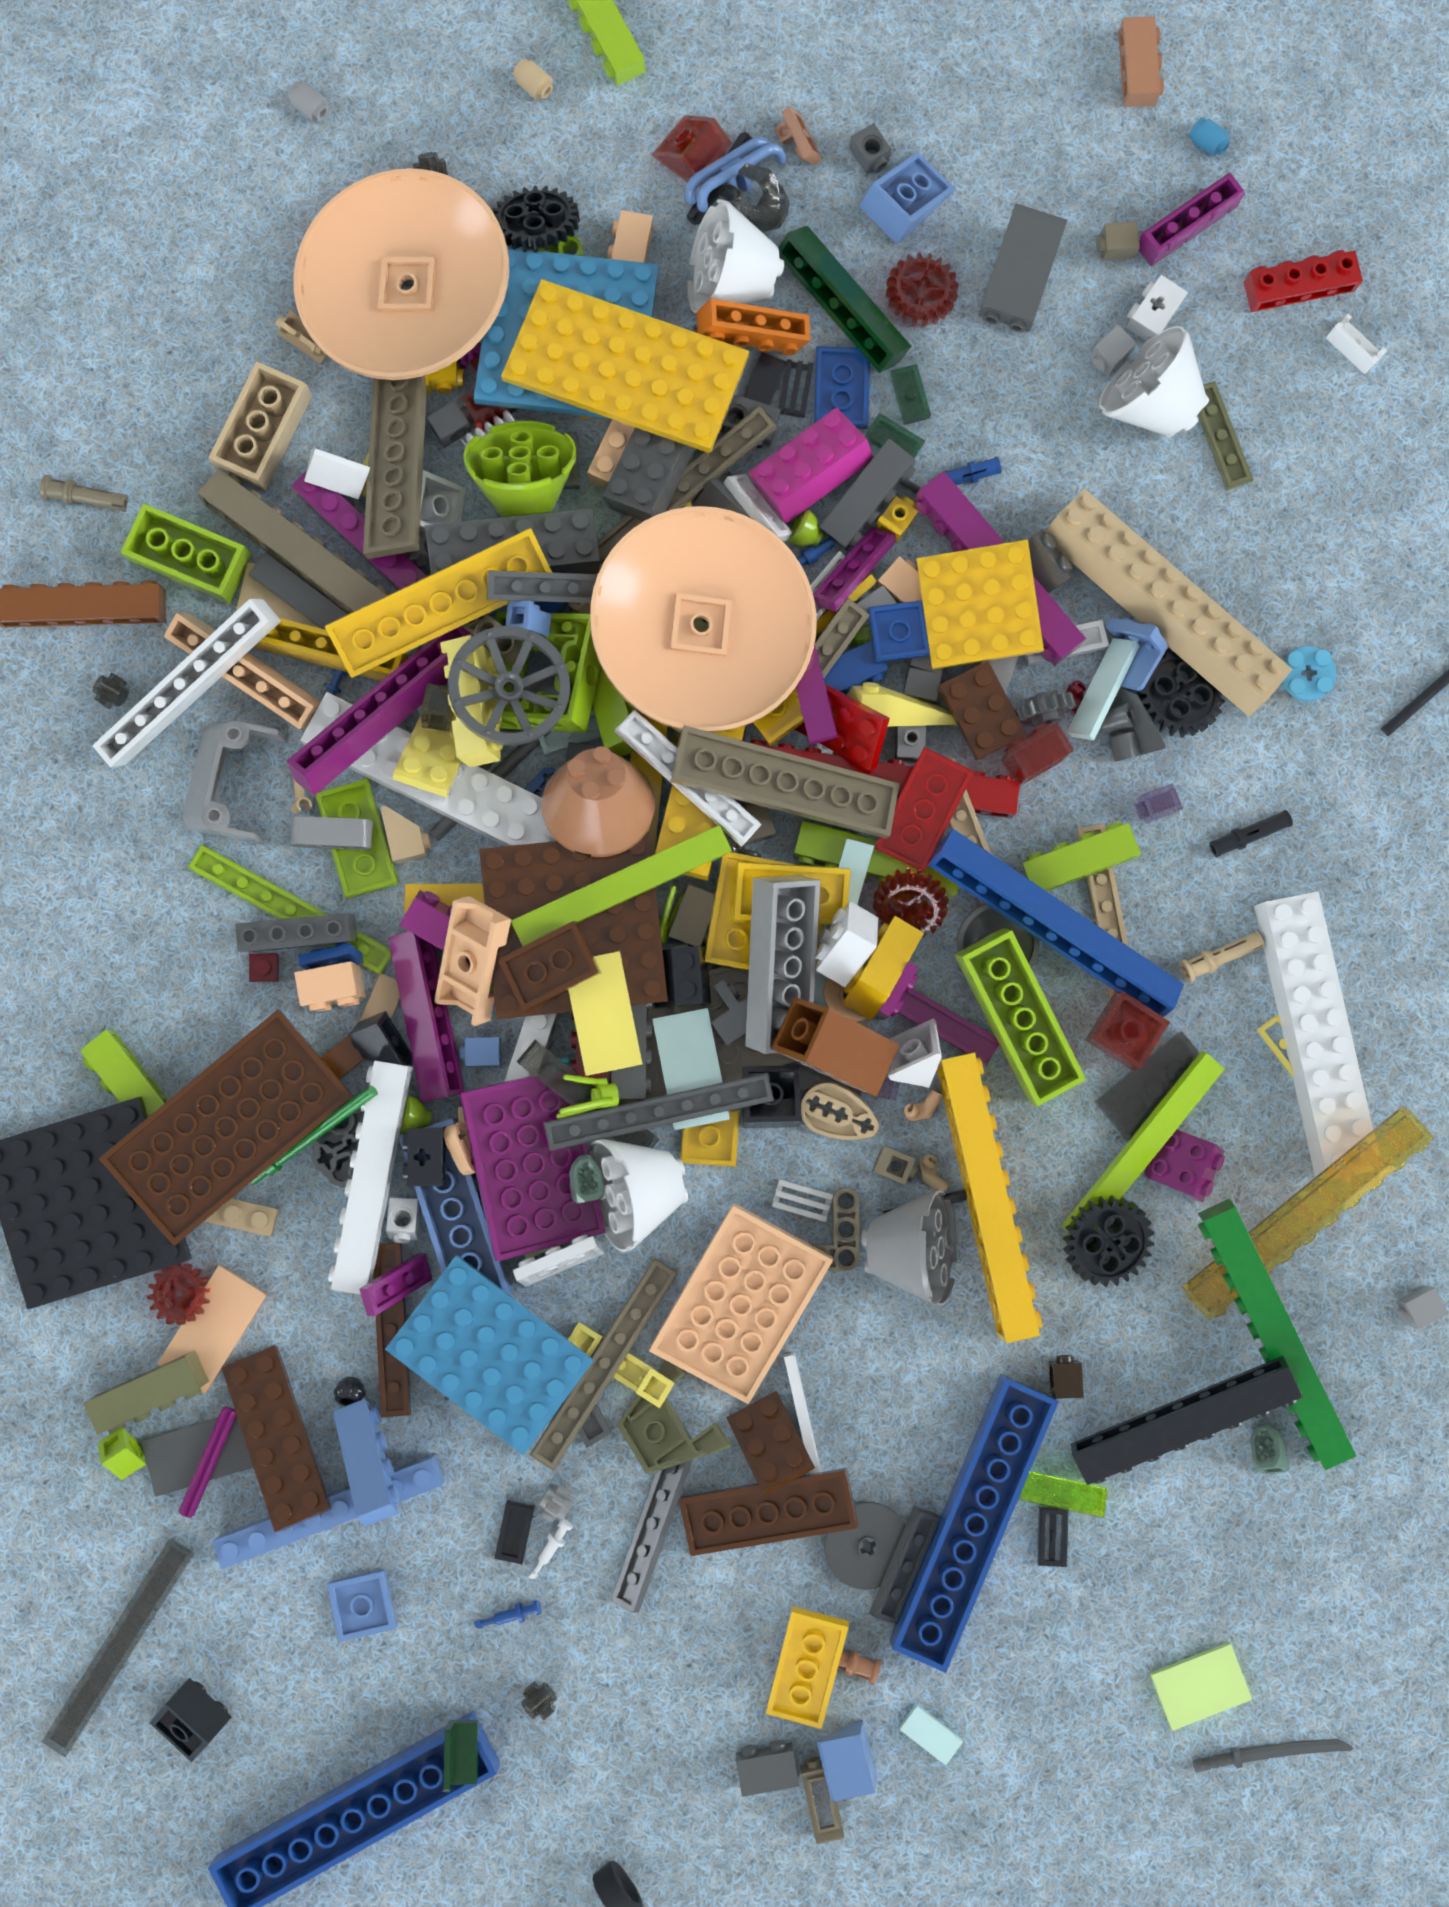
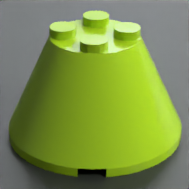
M513 421L492 426L489 428L490 433L480 438L476 435L469 441L464 450L465 468L501 517L553 512L576 460V446L573 439L567 433L562 435L555 431V426L547 423Z

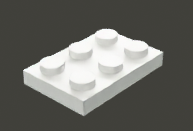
M583 1235L572 1240L573 1245L564 1249L561 1246H557L545 1252L546 1256L535 1260L534 1257L518 1263L519 1268L513 1270L516 1281L527 1287L604 1254L601 1244L593 1236L588 1238V1235Z

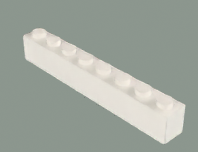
M249 599L92 746L110 767L126 765L277 626L281 620L263 599Z
M374 1061V1065L368 1068L366 1082L376 1088L378 1095L361 1107V1111H365L363 1123L359 1122L356 1129V1139H359L358 1150L353 1151L350 1161V1167L354 1168L352 1179L347 1180L345 1187V1196L349 1197L347 1208H342L339 1224L343 1225L341 1236H337L334 1245V1253H338L336 1265L332 1264L329 1272L328 1281L332 1282L331 1290L361 1295L359 1289L373 1280L412 1067Z

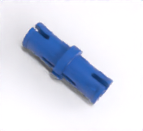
M994 457L977 463L971 461L967 463V466L944 472L955 485H960L967 482L974 484L981 478L1001 474L1002 469L999 458Z

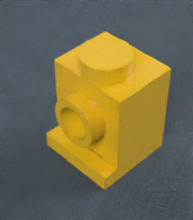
M455 361L443 369L425 375L426 394L432 395V389H436L437 392L443 394L451 393L452 389L459 390V386H464V369H460L458 362Z
M895 496L883 515L878 519L876 528L894 533L895 540L898 543L917 517L918 510L915 509L916 504L908 497L903 496L900 499ZM899 511L904 517L898 518L895 512Z

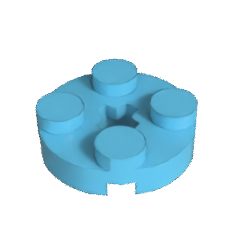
M1303 646L1286 656L1284 662L1292 670L1281 684L1295 699L1305 702L1315 701L1332 690L1336 680V667L1331 659V654L1327 650H1321L1313 646ZM1306 667H1310V671L1315 673L1311 677V681H1307L1306 676L1301 675V672Z

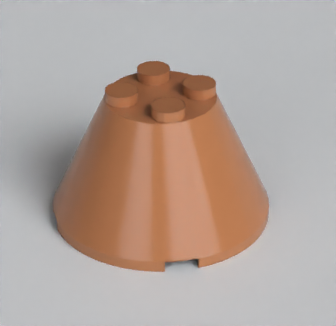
M604 746L585 750L558 768L548 780L542 795L543 819L552 837L566 849L574 853L578 851L591 854V857L613 856L636 845L648 832L655 812L654 791L645 774L633 763L610 752Z

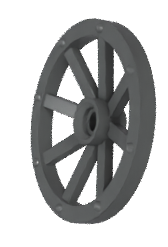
M499 626L479 632L461 646L450 667L448 693L455 714L473 734L495 744L521 745L541 738L557 725L568 703L570 678L562 656L547 639L521 627ZM515 639L524 641L511 672H507L496 640ZM486 643L498 673L497 678L466 661L477 648ZM533 645L542 651L553 665L521 679L520 673ZM461 670L494 687V689L461 697L458 683ZM557 674L558 701L523 690ZM509 685H511L514 690L510 693L504 690V688ZM498 698V702L486 726L474 719L465 708L469 705ZM519 699L553 711L542 723L532 728ZM507 704L511 705L523 732L505 733L495 731V727Z

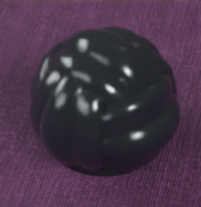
M349 1376L343 1378L333 1391L335 1400L343 1406L361 1401L366 1395L361 1381L356 1377Z

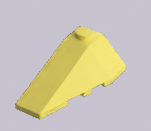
M865 682L863 686H852L847 696L889 717L888 727L957 725L949 709L884 688L877 683Z

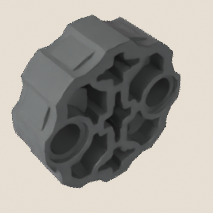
M361 1107L348 1116L349 1124L347 1127L342 1129L336 1125L313 1142L311 1159L316 1170L321 1171L331 1184L342 1188L346 1187L348 1179H352L354 1168L350 1167L353 1151L341 1152L351 1145L350 1140L359 1142V1139H356V1129L359 1122L363 1123L365 1111H361ZM326 1141H330L334 1144L339 1141H342L343 1144L334 1147L330 1144H327ZM325 1152L333 1154L334 1158L330 1160L331 1165L322 1162V1158L326 1156ZM349 1157L350 1160L342 1163V1167L340 1171H338L341 1166V1160Z

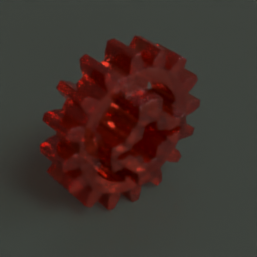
M179 1263L172 1265V1267L163 1268V1274L155 1273L153 1275L157 1282L156 1284L148 1285L153 1290V1294L148 1295L147 1299L154 1300L150 1310L159 1311L156 1316L157 1319L166 1318V1324H174L176 1321L177 1325H185L186 1320L188 1322L196 1321L195 1314H204L205 1311L201 1306L202 1304L210 1303V1300L205 1298V1294L211 1292V1288H204V1284L209 1279L208 1277H199L202 1271L200 1268L192 1270V1264L184 1263L182 1266ZM181 1290V1296L177 1297L176 1291Z

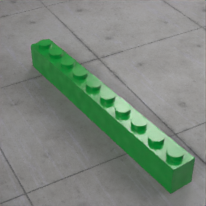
M1227 1199L1199 1212L1198 1215L1202 1222L1197 1224L1205 1240L1210 1238L1214 1248L1209 1250L1216 1264H1223L1226 1273L1222 1274V1277L1229 1290L1235 1289L1238 1298H1235L1234 1301L1241 1315L1247 1314L1250 1320L1246 1326L1254 1340L1259 1338L1263 1346L1258 1349L1261 1357L1267 1363L1284 1356L1303 1397L1297 1399L1296 1403L1286 1408L1290 1414L1295 1412L1298 1421L1294 1422L1300 1436L1308 1438L1310 1445L1306 1448L1313 1462L1319 1461L1324 1470H1327L1356 1457L1357 1455L1236 1206L1230 1199Z

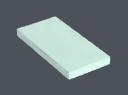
M708 1008L652 1019L667 1095L722 1083ZM725 1111L673 1123L674 1130L729 1120V1112Z

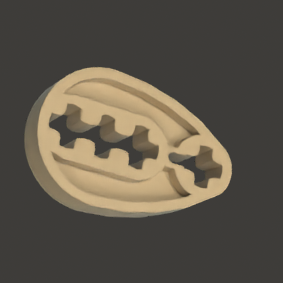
M823 1080L816 1082L802 1096V1119L806 1126L815 1133L841 1140H858L870 1138L878 1131V1118L871 1107L850 1088L836 1081ZM815 1096H818L819 1103L826 1105L829 1101L832 1102V1108L835 1110L844 1107L847 1116H841L840 1119H836L835 1112L828 1111L827 1114H824L823 1108L819 1105H816L814 1109L810 1108V1102L807 1099H813ZM866 1118H870L873 1127H867L865 1130H862L861 1124L856 1120L865 1121Z

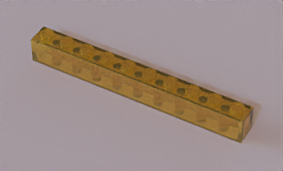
M1404 1106L1399 1108L1248 1232L1269 1275L1278 1264L1290 1260L1294 1255V1251L1300 1246L1311 1243L1315 1239L1316 1233L1321 1229L1333 1225L1343 1211L1355 1207L1361 1201V1197L1369 1190H1375L1381 1186L1384 1178L1391 1172L1402 1169L1407 1159L1428 1147L1429 1142L1434 1137L1409 1109ZM1215 1260L1181 1287L1186 1296L1208 1321L1213 1317L1221 1316L1227 1310V1306L1235 1298H1238L1235 1289L1229 1290L1222 1277V1274L1226 1273L1223 1264L1217 1265Z

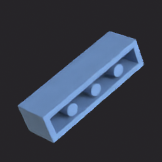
M366 1399L333 1411L356 1517L365 1526H369L399 1514L397 1503L400 1502V1495L396 1485H392L390 1476L394 1475V1470L390 1459H386L384 1450L388 1448L383 1432L379 1431L378 1424L382 1421L378 1408L376 1406L372 1407Z

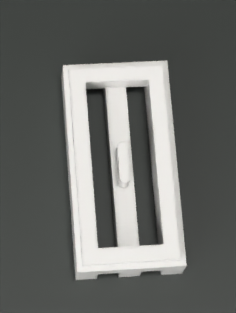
M779 1179L772 1207L826 1222L833 1195ZM784 1186L825 1198V1204L782 1192V1188ZM781 1197L823 1209L822 1215L779 1203V1199Z

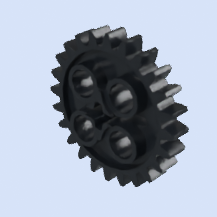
M534 186L532 191H528L526 187H523V193H518L514 190L513 197L505 195V202L498 201V208L492 209L503 231L507 246L512 244L513 250L523 247V252L525 253L529 248H533L535 253L538 252L540 247L548 251L549 245L558 248V241L567 243V236L574 237V230L579 229L580 217L577 203H574L572 196L567 197L566 191L559 194L558 188L548 191V186H545L542 190H538V187Z
M1169 650L1165 651L1145 687L1136 693L1139 698H1143L1141 702L1146 707L1149 716L1153 718L1154 725L1157 722L1160 724L1159 732L1169 728L1170 736L1179 731L1181 738L1186 736L1188 731L1191 736L1196 735L1199 730L1201 732L1205 731L1208 725L1211 726L1216 721L1215 717L1222 712L1219 707L1225 703V700L1219 697L1222 695L1220 691L1175 652L1171 654ZM1179 670L1184 671L1188 679L1182 678ZM1194 681L1199 682L1198 685L1190 688L1185 694H1180L1168 704H1161V702L1169 699L1175 692H1180ZM1157 684L1162 685L1165 688L1166 693L1160 691ZM1195 693L1202 696L1203 702L1196 699ZM1173 707L1178 708L1181 715L1176 714Z
M1110 1195L1107 1203L1100 1196L1098 1205L1089 1200L1088 1210L1079 1207L1081 1216H1071L1075 1222L1074 1226L1068 1225L1065 1227L1071 1233V1235L1063 1237V1240L1069 1244L1063 1248V1251L1069 1255L1066 1261L1072 1266L1071 1269L1077 1275L1080 1274L1079 1276L1084 1281L1089 1279L1095 1286L1100 1281L1104 1287H1107L1110 1280L1118 1286L1119 1278L1121 1277L1128 1282V1274L1130 1272L1135 1275L1139 1274L1136 1269L1138 1265L1146 1267V1263L1142 1260L1143 1257L1152 1256L1146 1250L1147 1247L1154 1246L1155 1244L1148 1238L1155 1234L1149 1228L1152 1223L1145 1217L1146 1213L1141 1208L1138 1209L1134 1202L1131 1201L1129 1203L1124 1197H1121L1118 1201L1113 1195ZM1115 1218L1113 1224L1107 1226L1109 1220ZM1095 1224H1098L1101 1230L1109 1236V1239L1123 1253V1258L1120 1259L1117 1253L1109 1247L1108 1243L1094 1229ZM1090 1237H1094L1093 1241L1086 1245V1241ZM1131 1238L1129 1244L1124 1246L1125 1241ZM1110 1256L1108 1263L1102 1264L1104 1259Z

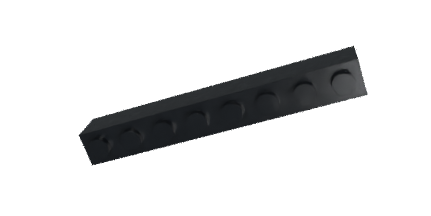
M1281 1356L1070 1444L1072 1456L1086 1485L1092 1483L1099 1484L1106 1481L1109 1476L1133 1470L1136 1465L1146 1461H1156L1163 1454L1170 1451L1183 1450L1192 1442L1200 1439H1210L1219 1431L1227 1428H1237L1244 1421L1253 1417H1264L1275 1408L1291 1406L1296 1403L1297 1399L1303 1396L1284 1356Z

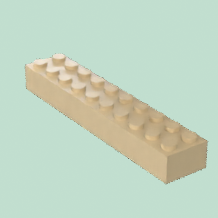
M1085 488L1056 516L1045 531V533H1049L1054 538L1056 548L1062 555L1067 557L1070 562L1140 623L1144 625L1145 623H1151L1160 629L1159 633L1168 643V647L1248 717L1269 699L1291 672L1292 668Z

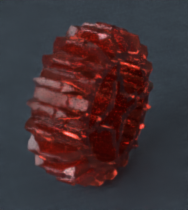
M919 252L916 259L910 254L906 256V262L900 259L897 262V268L893 267L891 269V277L887 278L886 282L888 288L885 295L890 298L888 300L889 307H895L894 316L903 313V323L908 318H912L911 323L913 327L916 326L918 320H921L923 327L927 326L928 319L934 325L938 323L939 318L944 320L947 317V311L951 312L953 310V302L957 301L958 298L956 291L959 284L955 281L956 272H949L951 268L950 263L941 265V256L936 261L933 260L931 252L927 255V258H923L921 252ZM922 272V273H921L919 276H917V277H910V276H909V275H911V274H913V273ZM930 275L934 276L940 283L934 282ZM925 281L924 288L926 289L920 298L919 288L922 286V282ZM903 292L914 300V304L904 296ZM936 299L939 300L938 302L932 305L923 306V304L927 301H936Z
M910 867L906 869L905 873H902L898 868L894 876L888 873L885 876V881L880 880L873 897V909L876 911L875 916L878 917V920H881V925L884 922L889 925L894 916L922 931L924 933L923 938L927 935V931L934 934L936 927L942 926L944 918L948 914L947 906H949V898L946 896L947 890L945 887H941L940 879L932 880L933 875L931 872L922 875L921 868L916 873L911 872ZM923 894L930 899L933 907L927 904L928 901L923 898ZM889 901L894 903V906L899 909V912L895 911L892 908Z

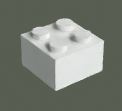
M851 901L848 902L844 909L839 908L832 919V925L828 930L824 928L817 938L819 945L815 956L817 958L816 971L846 987L877 947L878 917Z

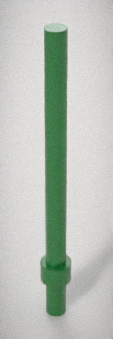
M369 1086L331 1114L255 1178L251 1184L255 1185L266 1176L274 1175L282 1169V1164L377 1096L376 1088Z

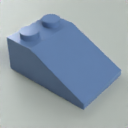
M917 151L875 181L860 203L859 208L889 238L898 244L909 236L953 193L955 188Z

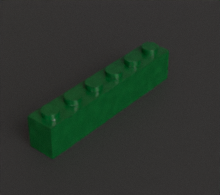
M808 226L788 232L778 247L779 258L784 260V264L878 373L896 366L912 347Z

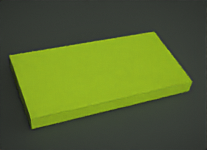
M369 778L316 794L315 797L321 817L356 818L373 821L371 850L331 849L345 899L400 884Z

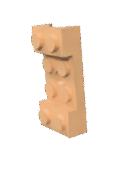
M470 896L453 900L434 1002L441 1005H457L473 1015L471 1024L474 1026L491 1021L495 1000L494 995L489 990L498 947L506 945L510 918ZM466 956L470 960L471 967H469V964L466 961Z

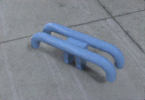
M758 136L752 138L695 173L686 185L685 197L687 203L694 205L697 201L699 211L706 212L708 209L707 198L709 193L722 184L729 199H737L739 192L737 191L735 176H737L741 188L745 192L750 191L752 184L748 168L773 155L778 164H784L786 154L783 148L778 144L771 143L765 137ZM702 182H704V183L701 185V187H700V189H699V191H698L697 197H696V189H697L698 185L701 184Z

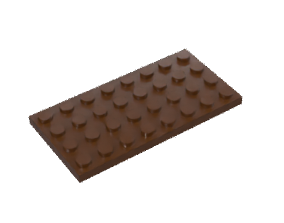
M277 1009L103 1154L99 1160L171 1244L175 1246L354 1095L284 1013Z

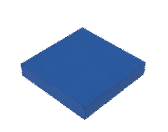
M922 600L868 607L875 664L930 656Z

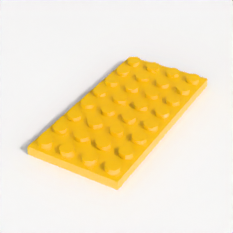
M541 279L501 377L504 382L711 454L748 360L749 351Z

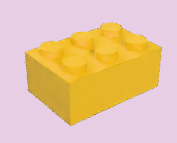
M894 916L889 925L884 922L877 933V947L846 985L844 992L847 993L843 1004L873 1020L882 1005L889 998L924 933Z

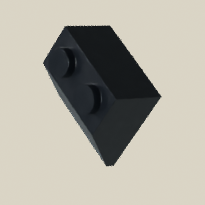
M691 946L662 950L668 1001L655 1003V1008L711 1004L708 963L705 962L706 947Z
M799 1065L742 1067V1078L767 1072L774 1101L743 1107V1128L799 1127L802 1121Z
M189 1677L151 1720L150 1724L192 1762L214 1739L232 1716L228 1713L224 1704L213 1700L207 1694L205 1687L201 1683L193 1681Z

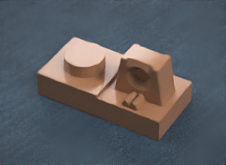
M789 106L782 111L785 119L775 128V131L780 141L784 144L795 140L797 146L794 149L798 157L802 161L806 160L815 165L822 161L823 158L801 114Z

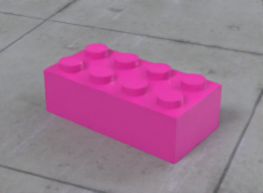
M836 407L748 473L757 489L785 524H787L868 465L874 457L866 437Z

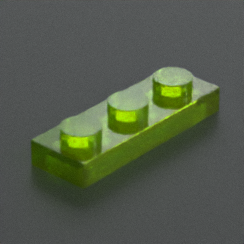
M1030 1471L1018 1500L1104 1518L1108 1488L1086 1485V1483Z

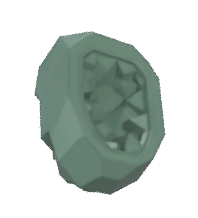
M588 1154L578 1156L572 1163L569 1172L572 1200L576 1203H582L603 1198L604 1185L602 1174L595 1159Z
M1269 1423L1259 1425L1253 1431L1250 1440L1255 1471L1262 1474L1287 1472L1289 1470V1461L1285 1442L1282 1440L1279 1430Z

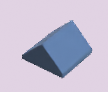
M863 1720L856 1721L817 1741L831 1801L875 1793L877 1774Z

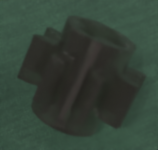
M437 152L422 153L418 155L419 163H413L414 169H425L448 175L446 161H444V158H438Z
M111 673L109 678L105 675L100 676L93 686V693L96 694L94 700L108 709H111L112 705L121 706L129 694V690L125 687L127 682L114 673Z
M534 1681L524 1689L523 1695L526 1698L521 1701V1704L532 1719L540 1715L545 1720L555 1712L554 1709L556 1707L553 1703L557 1701V1696L546 1682L538 1686L536 1681Z

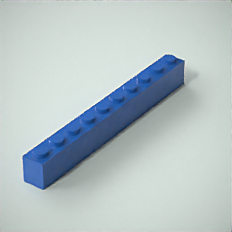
M952 829L939 843L928 866L1156 1019H1162L1175 1009L1184 986L1182 982L955 829Z

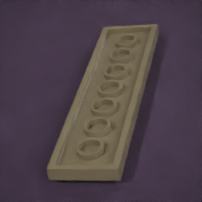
M425 375L402 380L373 378L368 459L370 470L367 476L363 554L368 559L419 550L427 393Z
M685 725L681 729L670 781L885 839L890 837L900 784Z

